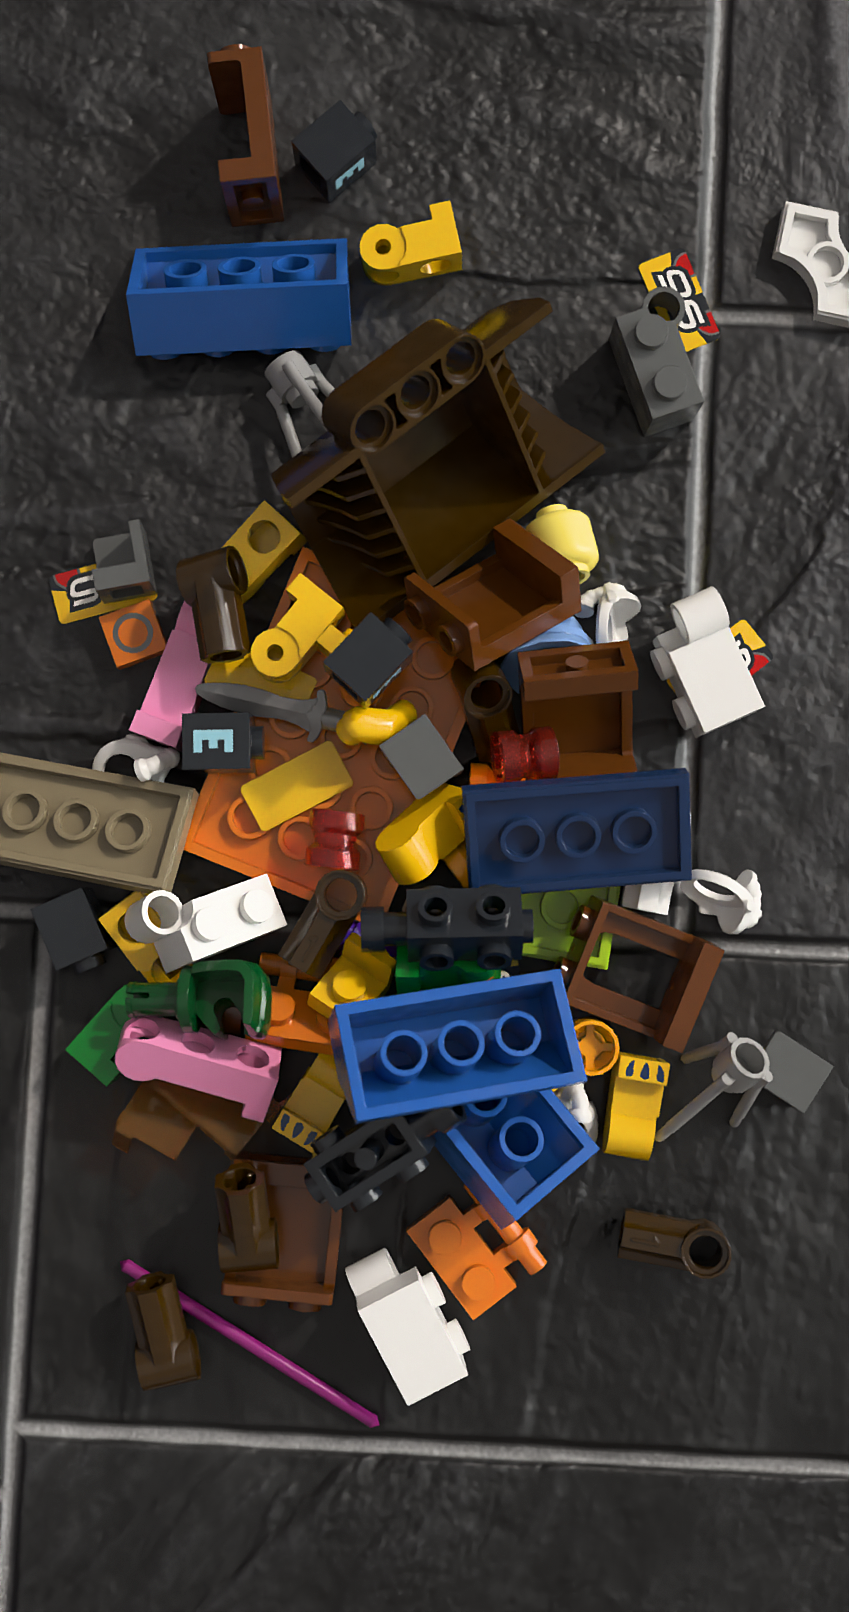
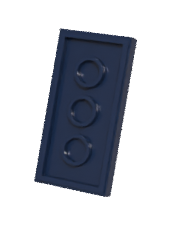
M686 768L461 786L468 888H479L483 885L496 884L503 887H521V894L692 880L690 779Z

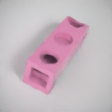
M184 601L181 607L175 630H172L142 707L136 711L129 728L135 734L145 736L146 739L161 745L172 747L179 752H182V714L198 712L202 697L196 693L195 688L197 685L205 683L204 678L211 664L200 661L192 608L186 601Z
M137 1017L129 1019L122 1027L115 1054V1064L124 1076L135 1081H148L156 1078L243 1103L241 1117L263 1123L278 1083L282 1048L229 1034L228 1038L224 1040L215 1037L209 1029L202 1027L198 1033H184L178 1021L163 1017ZM140 1037H147V1038H149V1039H139V1038H140Z

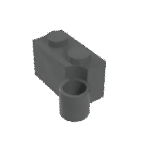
M666 286L657 287L650 291L644 298L641 309L616 317L608 339L644 437L693 421L704 403L678 330L686 309L685 301L679 292ZM655 307H663L670 311L673 320L665 321L661 316L651 314L649 310Z

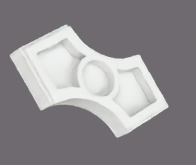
M786 201L781 211L772 259L793 268L806 282L813 299L814 321L849 328V253L839 235V214L831 210Z

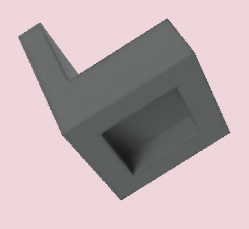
M140 519L128 521L130 533L98 538L93 541L97 569H92L95 591L104 604L157 594L147 534Z
M426 714L379 745L380 751L392 768H395L416 799L424 798L451 778L454 779L462 774L464 770Z
M774 1031L763 1047L770 1061L769 1071L773 1075V1080L763 1088L791 1107L805 1113L834 1066L784 1033Z

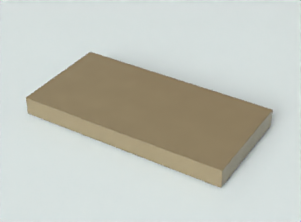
M0 752V865L147 894L159 890L172 892L199 794L195 788L153 780L141 782L136 777Z

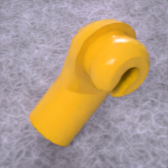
M399 700L387 709L369 707L365 709L364 707L357 706L345 711L343 717L337 722V736L343 743L351 746L358 745L360 742L375 745L382 744L417 719V711L414 705L407 700Z

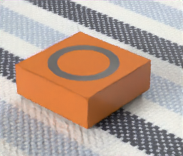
M150 599L98 617L116 667L119 670L163 654L167 641Z

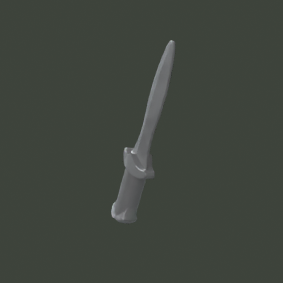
M202 683L195 688L196 693L200 697L231 711L250 712L252 716L275 718L294 723L309 732L307 741L310 743L319 737L322 729L336 732L337 722L345 713V711L328 708L327 695L322 689L318 690L317 698L300 700L282 697L263 689L241 684Z

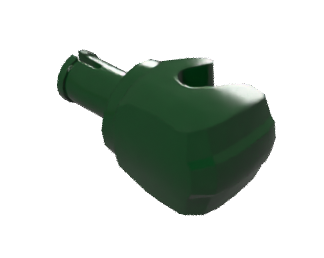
M212 960L196 962L181 969L177 982L138 983L132 981L128 983L126 988L127 994L134 995V998H125V1008L129 1018L176 1016L184 1033H198L202 1023H204L215 1037L226 1040L228 1033L223 1024L222 1016L228 1008L232 1007L239 1010L244 1025V1033L251 1038L263 1040L266 1038L271 1026L272 989L269 977L258 964L249 961Z

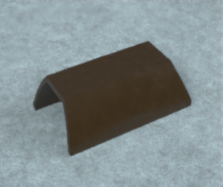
M540 297L509 301L488 310L463 330L441 319H430L424 322L335 388L326 397L322 406L321 418L327 432L270 474L279 494L288 505L354 629L370 612L381 622L387 617L394 618L404 610V601L407 599L404 577L415 572L431 586H435L494 540V526L509 518L517 522L605 453L602 443L567 424L520 389L505 357L506 354L503 350L505 347L553 312L549 301Z

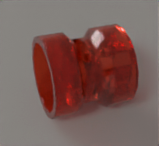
M551 726L532 727L525 734H517L511 729L494 731L492 733L490 757L492 771L497 783L521 781L523 778H532L534 780L557 778L560 763L559 748Z
M311 809L309 827L313 830L315 843H311L306 847L304 864L359 871L361 854L354 847V842H357V837L364 831L365 815L335 810Z

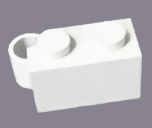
M711 586L672 603L670 608L676 628L654 638L652 642L655 649L650 651V656L661 680L670 679L675 690L677 699L672 700V705L683 729L691 728L695 738H698L765 707L729 628V615L718 591Z
M267 873L191 900L184 905L171 892L164 890L154 891L130 905L124 920L126 930L133 939L144 944L154 943L166 974L258 939L287 925ZM148 906L157 911L160 916V928L152 924L148 918Z
M386 1248L345 1267L348 1281L356 1296L358 1313L407 1406L468 1376L463 1353L469 1351L470 1346L457 1319L447 1323L439 1307L445 1304L446 1300L432 1272L421 1276L417 1268L414 1267L399 1274Z

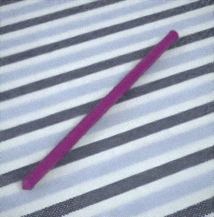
M130 1259L120 1261L121 1271L135 1280L139 1279L142 1275L150 1273ZM178 1290L182 1310L367 1425V1427L380 1426L376 1414L357 1404L349 1397Z

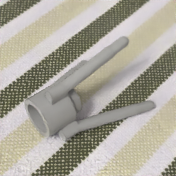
M292 350L282 354L272 361L265 370V376L272 386L266 393V396L276 410L292 457L302 451L287 404L289 403L292 408H300L307 404L323 425L321 418L323 405L317 398V394L320 390L327 397L335 389L325 379L316 364L309 365L299 350Z
M729 1032L718 1042L682 1054L681 1061L685 1064L717 1055L713 1061L711 1072L714 1082L666 1122L655 1133V1140L658 1142L664 1141L723 1091L727 1093L744 1092L729 1120V1124L732 1127H738L761 1089L773 1080V1075L769 1071L770 1061L763 1047L752 1039L738 1038L736 1034Z

